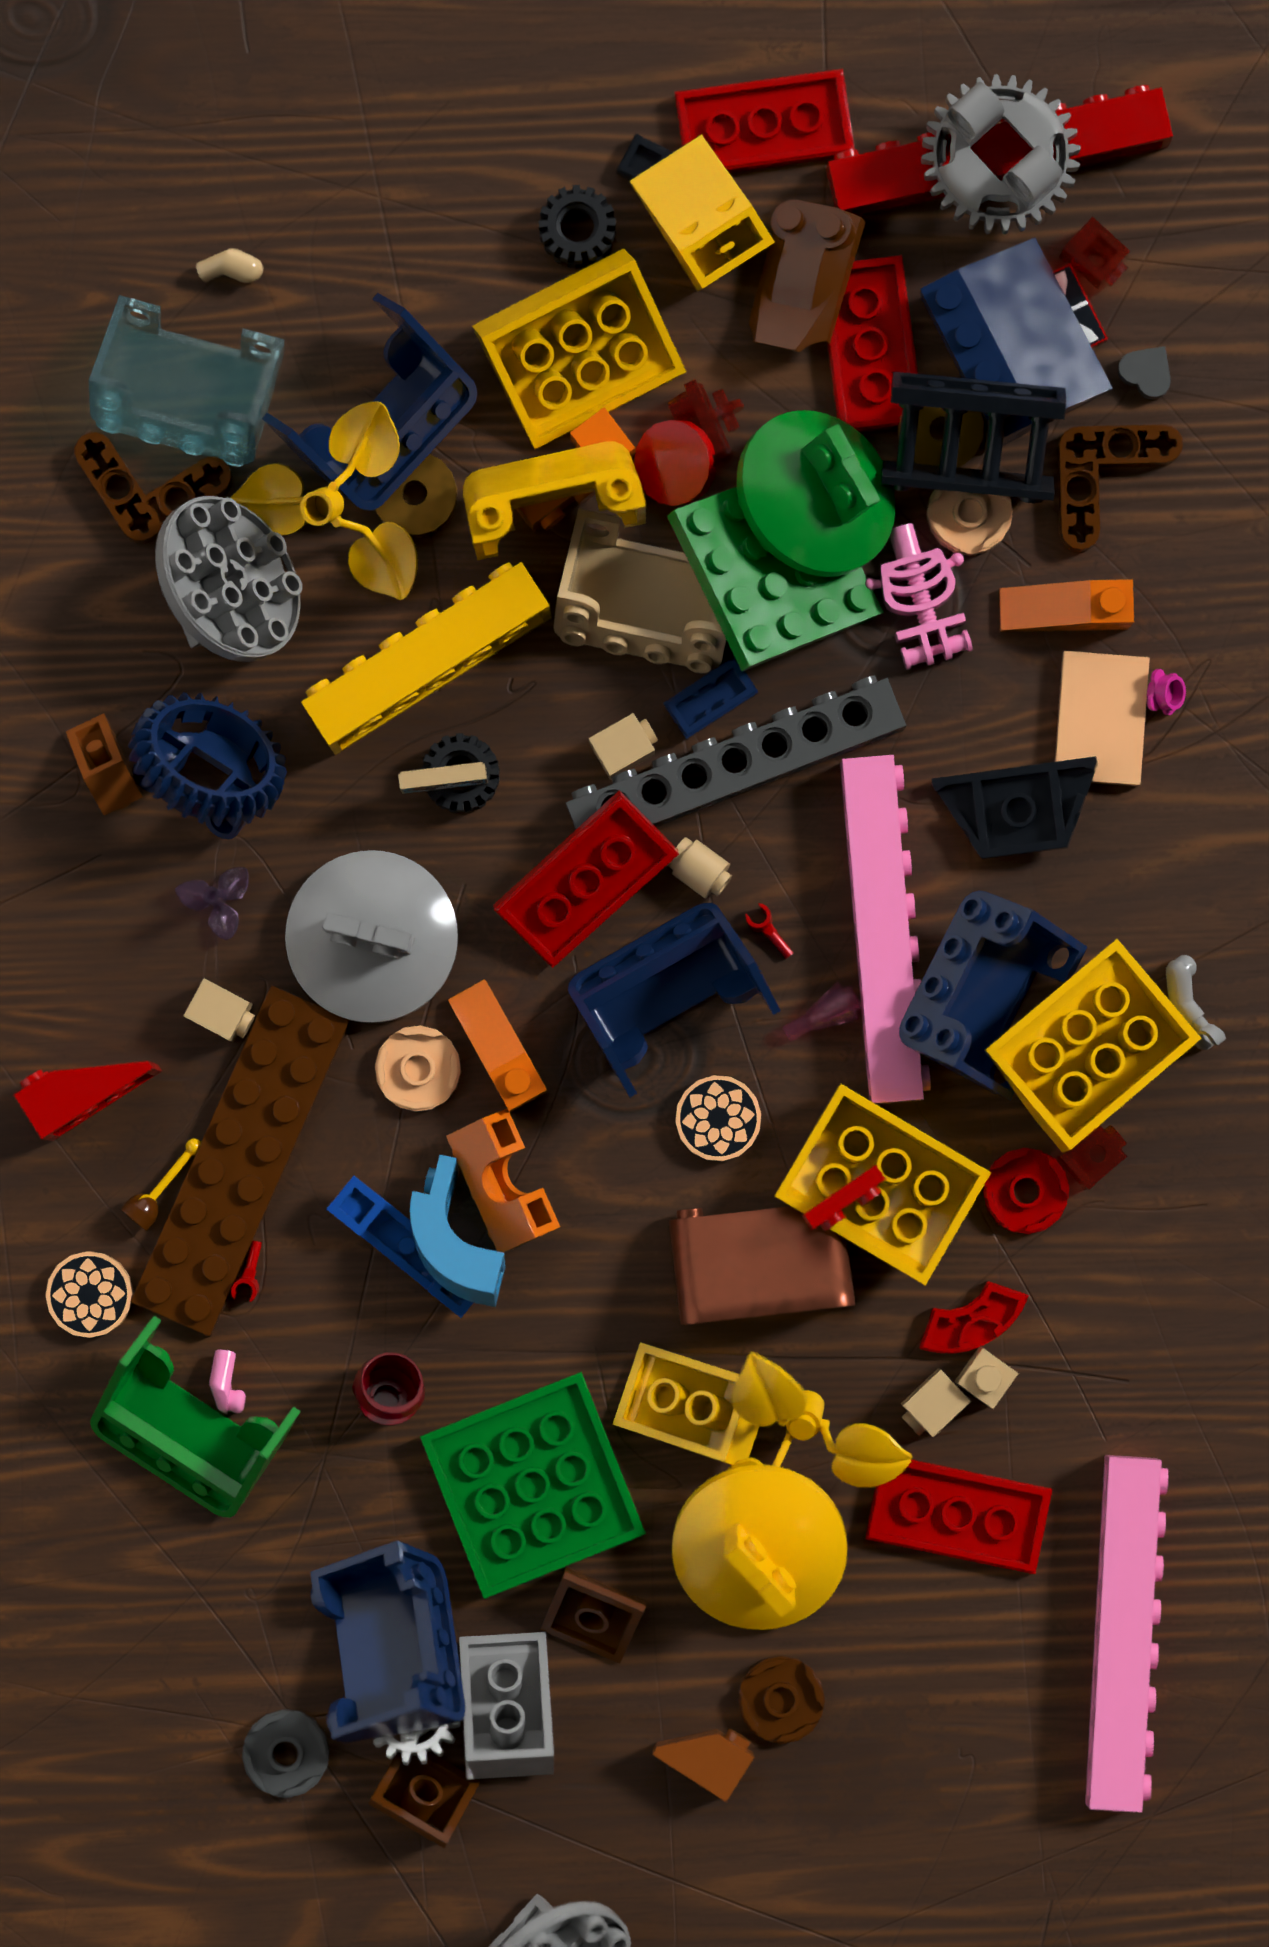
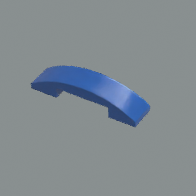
M353 1175L326 1209L462 1318L474 1302L467 1301L449 1292L430 1275L416 1250L411 1220Z

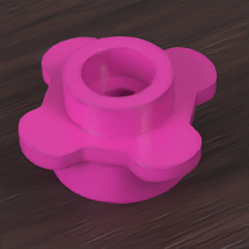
M1155 669L1151 674V682L1147 688L1148 708L1151 711L1160 709L1164 715H1172L1185 701L1186 686L1183 679L1176 673L1166 675L1162 669Z

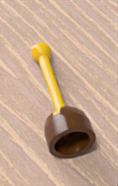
M196 1138L188 1140L185 1145V1152L150 1194L141 1193L132 1196L120 1210L142 1229L148 1231L158 1216L159 1207L156 1199L188 1160L196 1155L201 1141Z

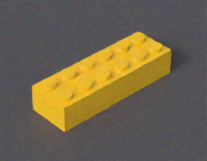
M510 562L500 566L488 576L491 581L478 590L474 586L464 589L452 598L453 606L442 613H439L437 609L426 613L415 622L418 628L403 637L401 632L390 636L379 644L381 649L379 653L368 660L364 655L357 657L342 668L345 673L331 683L327 678L323 679L305 692L308 698L301 701V703L335 755L551 619L550 605L522 562L514 567Z

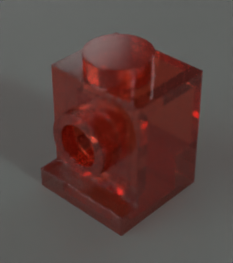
M1092 217L1063 247L1060 258L1065 263H1071L1072 267L1098 290L1104 282L1112 287L1128 269L1123 262L1127 259L1130 250ZM1092 254L1101 255L1104 259V264L1096 266L1089 260V256Z
M1099 1125L1075 1147L1061 1153L1056 1158L1084 1190H1089L1127 1157L1122 1150L1127 1143L1112 1125H1109L1106 1129ZM1095 1145L1102 1147L1105 1152V1156L1100 1162H1094L1089 1156L1090 1149Z

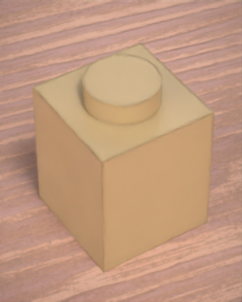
M634 713L589 738V744L610 780L611 777L627 771L654 756L655 749L652 744L658 741L646 718L639 722Z
M203 978L184 1017L234 1042L237 1035L244 1038L255 1015L250 1013L253 1004Z
M978 1347L954 1382L988 1407L994 1409L1019 1373L984 1348Z
M938 1368L901 1403L907 1410L902 1418L919 1436L926 1431L930 1436L934 1437L971 1401Z

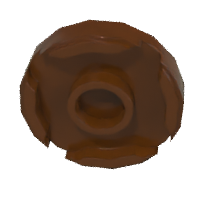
M778 1655L764 1658L749 1669L741 1681L738 1702L741 1717L751 1732L764 1740L785 1744L799 1741L814 1730L822 1716L825 1696L822 1683L812 1667L798 1658Z

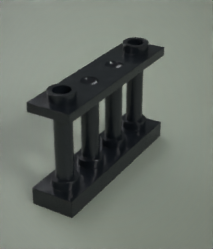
M893 372L891 403L899 404L902 408L897 461L883 460L882 484L889 485L891 488L899 491H911L916 487L1018 497L1023 502L1033 504L1041 503L1043 500L1054 501V477L1042 476L1049 422L1054 421V419H1065L1067 404L1065 388ZM925 406L942 408L946 412L939 466L914 463L919 412ZM968 411L985 412L989 416L982 470L957 467L963 414ZM1011 415L1028 416L1032 420L1025 474L999 471L1006 418H1009Z

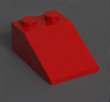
M150 1061L43 1072L41 1069L23 1079L19 1083L23 1089L14 1094L40 1138L54 1141L163 1071L158 1064Z

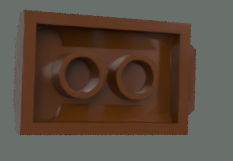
M801 200L782 201L775 208L771 216L772 238L775 243L769 246L748 323L752 330L753 343L795 352H801L806 347L818 342L830 344L865 226V221L860 216L836 207Z

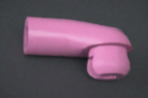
M219 1349L215 1350L209 1385L217 1408L221 1412L228 1414V1411L239 1414L244 1410L246 1396L242 1390H232L231 1380L236 1354L229 1350Z

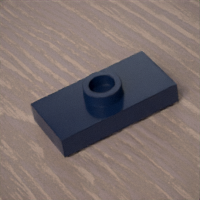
M733 657L665 701L663 705L685 739L688 740L756 696L759 692L747 673L741 671L736 658Z

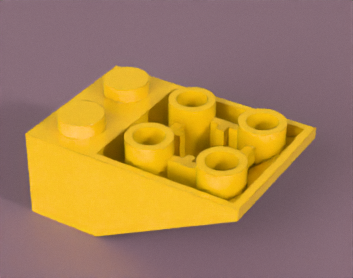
M702 135L629 181L697 291L705 288L775 243L749 200Z

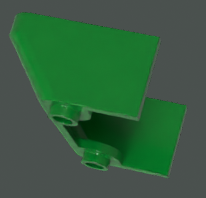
M153 1316L118 1363L91 1417V1428L101 1440L212 1513L226 1518L233 1517L275 1456L301 1411L293 1407L279 1427L271 1419L257 1416L247 1418L243 1425L239 1426L170 1381L174 1372V1366L169 1354L164 1349L150 1343L161 1322L159 1318Z

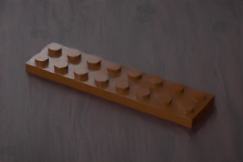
M272 985L270 986L130 1302L209 1337L212 1335L230 1295L232 1285L238 1277L251 1243L258 1232L351 1020L339 1017L318 1005Z

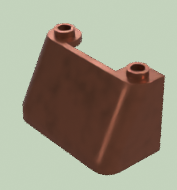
M791 1206L703 1216L702 1208L678 1210L677 1219L669 1220L681 1325L855 1305L846 1239L830 1229L824 1232L820 1225L811 1230L802 1218L803 1213Z

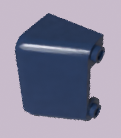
M396 1540L310 1572L312 1581L311 1600L314 1607L336 1622L345 1698L333 1701L327 1715V1725L332 1739L343 1743H350L447 1726L464 1718L466 1712L448 1582L443 1565L436 1556Z

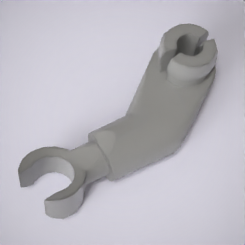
M1181 955L1175 960L1170 961L1166 967L1168 999L1202 1038L1195 1046L1202 1050H1208L1213 1045H1219L1226 1040V1036L1220 1028L1207 1022L1203 1017L1205 1013L1193 1000L1192 976L1196 972L1197 965L1192 957Z

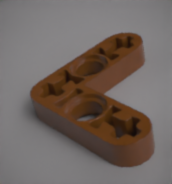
M1164 424L1077 426L1064 432L1058 442L1057 459L1059 529L1061 542L1067 549L1078 553L1088 551L1099 538V468L1170 465L1178 458L1183 448L1182 435L1176 428ZM1138 434L1145 435L1143 444L1155 443L1159 435H1165L1166 441L1173 443L1174 447L1168 450L1166 456H1161L1158 448H1146L1143 452L1145 457H1138L1141 445ZM1095 435L1102 436L1100 445L1102 458H1095L1097 449L1084 450L1081 458H1076L1073 450L1066 449V445H1070L1074 437H1080L1081 444L1095 445L1097 441ZM1123 435L1127 437L1132 444L1131 454L1123 458L1112 455L1109 451L1108 443L1113 436ZM1076 478L1087 481L1091 489L1090 496L1083 501H1076L1070 498L1067 493L1069 481ZM1091 507L1092 514L1088 512L1083 514V527L1091 529L1092 534L1086 535L1084 542L1079 543L1077 542V537L1069 535L1068 530L1073 529L1076 525V512L1067 514V508L1083 510Z
M89 432L82 435L75 445V457L124 534L137 544H147L158 538L162 524L172 512L165 505V498L170 491L181 489L188 494L189 501L196 498L193 489L186 483L188 479L193 477L194 483L198 485L206 479L204 471L207 468L211 467L215 472L221 469L224 471L219 476L221 481L219 486L214 487L211 483H207L199 488L204 496L222 497L230 490L233 483L231 470L223 459L206 457L145 495L105 435L99 432ZM91 443H94L97 447L105 445L106 448L101 451V455L109 467L115 461L118 463V467L106 470L99 479L94 477L95 474L102 472L98 464L92 458L86 461L84 459L89 453L86 447ZM114 477H123L129 481L130 490L122 499H112L106 493V486ZM137 497H140L142 500L134 504L143 518L152 517L147 523L150 530L144 534L139 529L130 530L135 522L127 509L121 515L117 512L118 509L130 506Z

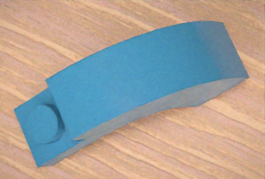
M439 1155L437 1167H430L428 1169L424 1193L412 1191L410 1219L416 1250L424 1267L446 1290L467 1301L496 1307L506 1267L504 1253L467 1244L450 1228L447 1217L459 1173L457 1158Z

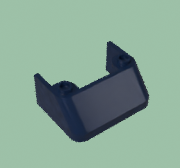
M379 293L372 298L373 301L399 327L389 337L384 347L385 361L397 375L372 402H381L386 406L399 436V455L394 466L388 472L377 477H366L355 468L353 474L338 489L351 503L367 511L375 510L387 501L469 412L477 398L476 385L468 374L406 308ZM266 413L261 418L307 465L328 483L333 482L347 468L348 464L336 461L329 452V437L332 429L327 425H310L298 435L292 428L269 413Z
M703 903L694 906L579 972L568 985V992L629 1097L634 1096L637 1092L628 1078L625 1069L637 1065L645 1056L648 1044L643 1035L715 993H718L722 1001L729 1004L745 1003L759 993L773 1015L781 1011L755 960L720 908L713 903Z

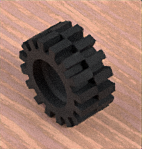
M572 185L573 189L566 191V188L563 187L558 190V195L555 197L551 195L547 199L545 207L542 206L539 220L541 243L543 242L544 250L547 254H552L554 261L560 265L562 262H565L569 268H575V265L582 264V268L590 266V262L602 260L603 254L605 252L608 254L612 248L613 240L615 241L616 235L614 210L611 204L608 205L606 202V197L602 193L597 195L594 188L587 186V189L583 190L580 189V185ZM572 212H583L589 215L594 223L592 235L582 242L568 240L561 232V223L565 216Z
M456 733V736L449 737L447 735L442 737L440 742L434 743L430 747L431 750L428 754H425L423 768L421 769L446 767L452 759L464 757L470 759L473 763L482 762L485 764L488 783L472 785L465 790L446 788L427 791L431 800L439 807L457 814L458 812L470 813L476 808L481 809L489 799L493 798L495 790L499 786L500 770L495 754L485 742L483 743L478 737L473 735L465 736L464 733Z

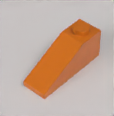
M1133 579L1086 580L999 589L1000 632L1128 630L1134 623Z
M485 979L448 999L510 1112L548 1092Z

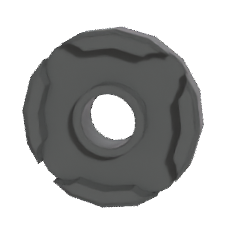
M281 1709L267 1713L253 1724L245 1738L242 1759L246 1774L257 1788L277 1797L290 1798L305 1794L318 1784L328 1767L330 1747L325 1731L314 1718L302 1711ZM283 1741L293 1743L298 1750L297 1761L291 1765L278 1763L274 1756V1748L278 1743Z

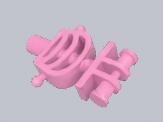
M905 524L893 528L890 539L896 560L882 564L879 571L880 579L867 578L865 584L870 590L881 588L883 603L890 612L904 616L918 615V623L921 625L898 631L895 634L897 644L916 638L920 642V646L900 649L906 670L911 669L913 665L926 662L927 666L934 664L933 655L943 653L945 660L953 659L952 654L965 650L968 652L973 651L967 629L963 630L962 634L947 637L946 633L947 629L965 624L964 613L936 620V612L933 611L943 605L952 595L955 588V577L951 568L963 564V555L954 553L951 558L946 560L942 550L939 548L921 553L913 524ZM938 567L939 573L931 580L924 582L926 578L923 576ZM944 580L946 583L945 591L936 599H929L931 597L929 591L936 588ZM890 581H908L907 585L909 586H895ZM892 596L901 598L911 597L913 598L912 602L914 605L900 604ZM937 633L940 644L930 646L927 635Z

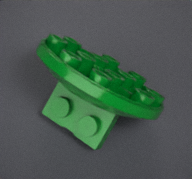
M809 410L791 411L778 415L765 423L750 437L741 453L737 469L739 507L752 532L759 540L761 547L795 570L822 577L841 576L856 571L876 557L883 549L891 534L895 518L894 490L889 485L882 484L883 461L861 433L834 416Z

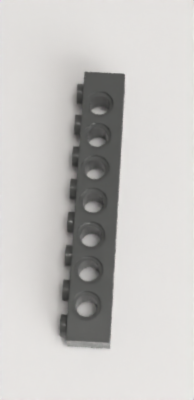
M873 675L851 684L852 692L837 697L836 692L831 691L812 699L813 707L797 712L795 706L781 710L771 715L773 722L757 728L756 723L751 722L731 731L733 735L731 739L717 743L716 738L713 737L699 742L691 747L693 750L692 754L677 759L675 753L660 757L651 762L653 766L651 770L638 775L635 768L611 777L612 785L597 790L595 784L580 788L571 793L573 800L566 802V807L576 830L606 800L610 799L620 790L657 827L902 732L907 725L888 678L877 681L876 676ZM857 705L864 710L866 721L860 726H850L844 721L842 711L847 706ZM809 721L822 723L826 729V737L819 742L807 740L802 733L803 725ZM770 736L780 737L786 744V752L777 758L769 757L762 749L763 741ZM729 752L741 753L747 762L745 769L739 773L728 772L722 765L724 755ZM690 767H698L706 774V783L698 789L688 788L682 781L683 772ZM653 782L661 784L667 792L664 801L655 805L647 803L641 794L643 788Z

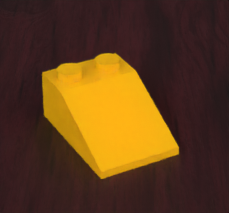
M640 1342L613 1425L730 1465H734L739 1460L749 1458L759 1426L744 1420L733 1407V1388L740 1374Z

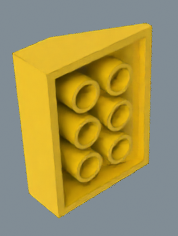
M624 248L472 325L489 363L534 449L574 430L603 407L609 412L686 373L638 265Z
M1116 939L985 1049V1052L1035 1121L1063 1153L1075 1147L1202 1038L1122 943Z
M840 1084L774 1197L804 1214L877 1165L886 1180L878 1184L882 1193L862 1207L855 1200L843 1208L842 1212L846 1218L835 1224L830 1230L919 1283L926 1285L991 1172Z

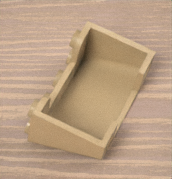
M579 508L557 596L554 631L560 636V639L572 646L589 645L603 648L606 652L614 655L630 654L644 657L655 664L672 663L686 666L691 671L697 673H708L718 668L722 663L726 638L685 553L618 539L620 517ZM588 524H598L607 530L593 529Z

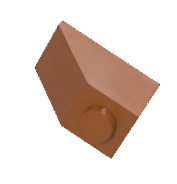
M104 713L65 731L82 777L104 816L115 810L123 809L143 797L133 777L132 769Z
M730 1728L726 1734L718 1729L659 1741L656 1742L652 1749V1755L725 1802H727L754 1759V1753L748 1749L751 1742Z

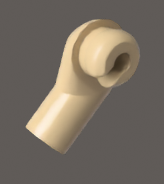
M234 248L227 249L202 260L196 265L198 275L204 282L225 275L241 282L250 283L259 279L263 272L260 260Z

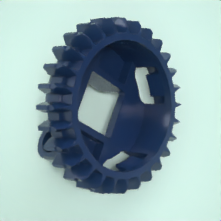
M183 692L178 700L173 695H168L164 702L156 700L153 706L146 708L139 718L128 745L132 749L129 760L135 762L132 773L137 784L144 790L154 793L152 796L154 799L161 798L165 801L168 810L175 808L182 812V817H195L201 824L205 821L209 830L215 836L222 839L235 838L246 824L252 822L254 816L263 818L267 809H273L276 800H278L283 790L287 773L284 767L286 757L279 754L281 744L279 742H271L273 732L260 729L262 720L252 721L248 718V709L240 713L233 709V702L228 706L220 704L217 696L212 701H207L202 693L197 694L195 699H191L187 693ZM176 719H181L182 723H202L203 720L208 721L205 730L201 733H179L171 730ZM190 752L195 753L229 775L217 791L199 786L179 774ZM254 757L259 772L265 771L258 784L253 781L247 765V761Z

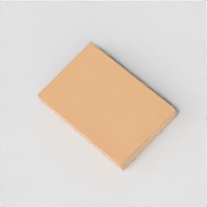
M1075 651L1063 652L1055 762L1096 756L1098 765L1091 783L1140 786L1150 657Z

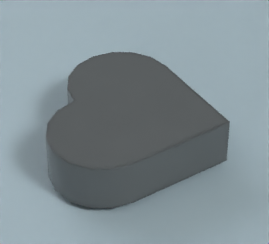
M1165 346L1127 353L1118 365L1120 380L1126 385L1137 386L1139 393L1144 398L1149 400L1162 398L1171 385Z

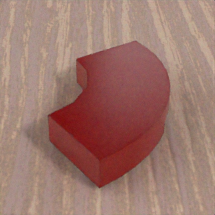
M987 1281L980 1294L965 1306L950 1310L932 1308L919 1349L936 1353H960L983 1346L999 1337L1014 1323L1023 1310L1029 1295Z

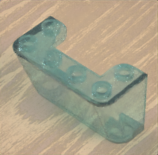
M119 295L89 377L91 417L101 430L108 433L121 432L136 436L146 443L154 445L161 443L173 446L194 456L202 454L223 459L228 465L235 467L250 464L255 459L265 422L261 418L269 410L284 356L285 340L243 328L241 350L177 334L161 329V306ZM130 312L141 313L148 318V320L136 318L135 316L131 315ZM253 345L264 346L272 352L266 353L259 351Z

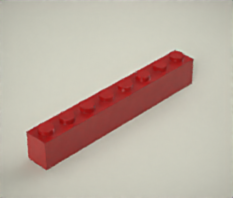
M1149 85L1135 86L1124 91V96L1108 99L1107 94H1099L1084 99L1083 105L1067 108L1065 103H1060L1059 108L1055 112L1057 116L1065 113H1070L1071 115L1069 122L1063 126L1064 129L1074 128L1078 131L1076 137L1068 141V144L1079 145L1081 149L1078 155L1070 156L1069 159L1080 163L1079 167L1168 148L1173 139V132L1162 87L1150 90ZM1001 119L1000 123L993 126L970 147L1000 181L1003 180L1004 175L1033 150L1005 119ZM928 132L918 136L917 142L903 145L900 144L899 140L887 141L875 147L876 151L859 154L858 150H847L834 155V160L828 161L826 170L834 207L857 216L945 197L944 193L931 196V189L938 181H925L924 173L933 168V165L921 163L922 155L933 152V150L922 147L923 138L935 137V135ZM951 134L945 137V140H947L946 162L942 166L950 161ZM1053 142V158L1056 160V149Z

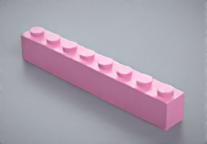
M894 755L842 759L840 768L869 1101L875 1104L921 1101L924 1099L923 1091L931 1090L929 1066L921 1065L920 1053L902 1043L899 1036L901 1021L921 983V979H913L912 962H919V945L917 936H910L908 919L916 918L914 894H906L905 876H912L910 850L902 851L901 834L908 833L906 808H898L897 791H904L903 766L895 765Z
M1105 1455L1085 1797V1804L1089 1809L1142 1812L1143 1801H1150L1151 1775L1144 1773L1145 1757H1152L1154 1748L1153 1731H1147L1148 1713H1155L1156 1688L1149 1687L1150 1669H1157L1159 1657L1158 1643H1152L1153 1625L1159 1626L1161 1619L1160 1599H1154L1155 1582H1162L1163 1556L1156 1554L1157 1538H1164L1166 1529L1165 1512H1159L1160 1494L1166 1495L1168 1489V1469L1161 1468L1162 1460L1157 1458Z

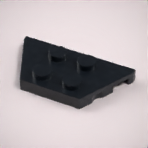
M1094 756L932 778L931 780L932 786L938 792L981 859H991L1069 848L1098 761L1097 757Z

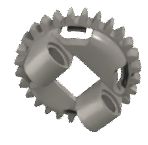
M994 74L990 87L985 85L981 77L976 79L975 86L971 89L963 83L960 85V99L950 93L946 96L945 100L949 107L948 110L939 106L935 108L934 114L941 123L928 121L927 131L934 134L935 137H925L922 141V147L933 150V152L926 153L921 157L922 164L933 165V168L924 173L925 181H938L930 193L931 196L942 193L946 195L940 206L942 210L949 208L953 204L957 207L953 218L954 221H958L965 213L970 215L969 229H973L978 220L985 221L986 234L990 233L994 223H1000L1002 234L1006 235L1010 222L1015 221L1019 231L1022 232L1026 228L1027 217H1030L1035 225H1039L1042 221L1041 209L1050 216L1056 211L1051 199L1061 203L1065 202L1067 195L1060 186L1071 188L1075 183V179L1066 174V172H1076L1080 166V163L1069 159L1070 156L1078 155L1081 150L1080 146L1068 144V141L1076 137L1078 131L1074 128L1064 129L1063 126L1071 118L1070 113L1057 116L1055 112L1059 108L1061 101L1057 99L1047 104L1045 102L1047 88H1043L1037 95L1031 93L1033 81L1030 79L1023 86V89L1016 87L1015 75L1011 76L1007 86H1001L998 74ZM1001 119H1005L1033 150L1004 175L1003 180L1000 181L970 147ZM949 131L951 134L950 161L942 166L946 162L947 140H945V137ZM1053 142L1056 149V160L1053 158ZM988 200L996 202L1010 201L1018 206L1015 213H1010L1009 207L994 208L988 206L986 213L979 211L980 204Z

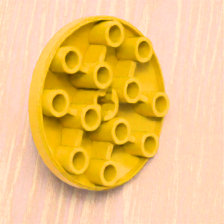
M741 1466L710 1478L687 1499L674 1527L672 1540L673 1564L679 1582L686 1594L708 1615L739 1628L751 1630L776 1629L807 1618L821 1608L832 1596L845 1570L847 1560L846 1530L834 1502L825 1491L807 1477L778 1466Z

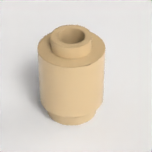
M685 837L676 847L679 855L667 865L673 870L672 875L704 898H707L711 893L719 896L732 878V875L727 872L730 863L700 841L692 842Z

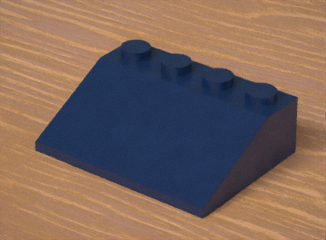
M1036 238L959 268L920 288L921 299L962 378L1065 388L1067 403L1065 414L1113 390ZM981 412L983 420L988 427L989 416L985 412ZM1011 415L1009 418H1006L1003 445L1031 432L1032 420L1028 416Z

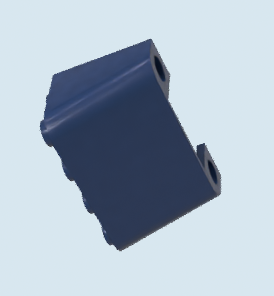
M978 890L970 893L961 902L901 1021L899 1036L902 1043L987 1091L1011 1101L1015 1092L1007 1081L1002 1084L994 1081L997 1067L987 1055L985 1049L1009 1030L1036 974L1039 973L1065 983L1074 975L1087 946L1030 908L986 891ZM1067 948L1069 951L1067 962L1061 968L1053 969L1051 964L1053 955L1059 949Z

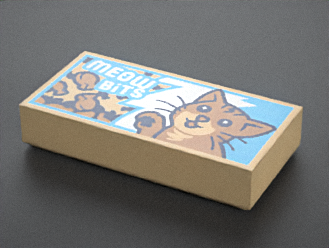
M482 762L405 771L398 774L402 794L488 783L486 766Z

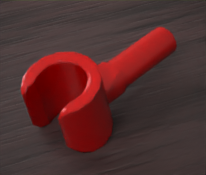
M758 903L759 908L767 915L766 920L761 924L753 923L746 913L745 917L749 928L754 932H762L766 938H769L782 956L787 959L794 952L773 926L769 908L765 904Z
M252 1241L243 1274L234 1282L231 1288L233 1299L237 1297L238 1285L241 1283H246L252 1288L249 1303L258 1295L259 1283L255 1279L262 1242Z

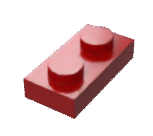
M875 1165L804 1213L802 1218L811 1230L820 1225L825 1232L846 1218L842 1209L856 1200L860 1207L881 1194L882 1191L878 1184L886 1180L878 1166Z

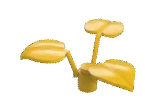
M381 402L360 404L342 415L333 426L329 437V452L336 461L348 464V466L333 482L329 483L328 487H321L302 496L304 484L299 474L287 465L273 463L265 465L252 473L242 487L230 497L255 513L273 532H277L280 535H288L298 531L304 526L305 522L314 526H321L331 522L336 528L341 526L362 533L365 537L356 540L349 551L348 564L354 578L365 588L373 592L389 595L398 600L405 599L410 593L417 575L418 559L415 544L408 532L393 522H384L377 526L372 533L367 526L342 519L340 516L344 509V500L338 489L353 474L355 468L366 477H377L388 472L398 459L400 450L399 436L386 406Z
M753 1352L749 1354L743 1370L734 1384L732 1404L736 1412L751 1424L763 1427L777 1421L781 1426L786 1425L785 1438L772 1466L781 1467L794 1438L808 1440L817 1435L818 1432L822 1433L827 1450L830 1453L836 1454L831 1465L832 1472L836 1477L849 1485L866 1488L885 1484L895 1479L910 1464L912 1454L904 1450L885 1431L872 1425L853 1424L844 1428L838 1434L835 1444L829 1431L830 1422L822 1419L825 1407L822 1397L816 1392L803 1390L788 1373L771 1361ZM745 1458L735 1462L727 1470L741 1466L763 1464L757 1459Z

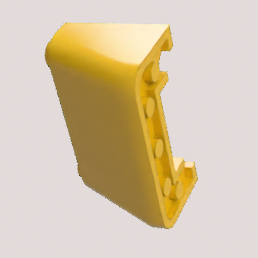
M615 441L602 442L472 472L464 482L463 497L477 560L498 556V545L501 538L509 531L515 530L511 509L595 491L599 512L608 510L615 513L621 518L625 528L646 524V504L642 486L628 449Z

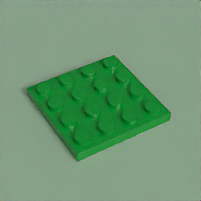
M737 487L680 507L667 515L742 672L875 619L883 613L873 590L866 587L865 581L867 578L862 567L841 576H814L787 566L771 553L765 551L749 527L739 507Z
M582 1371L420 1436L484 1599L646 1534Z

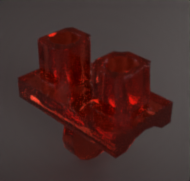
M696 379L685 383L686 391L668 402L674 419L689 421L698 416L703 430L713 444L715 455L722 459L733 454L719 421H724L729 433L738 430L740 426L735 414L744 409L742 400L728 401L724 389H719L712 393L717 405L716 408H713L702 383L698 384Z

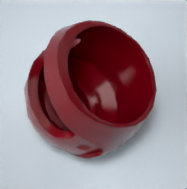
M383 1353L365 1362L357 1372L352 1385L353 1393L363 1415L371 1422L382 1426H395L406 1422L420 1408L425 1398V1386L420 1370L411 1359L398 1353Z

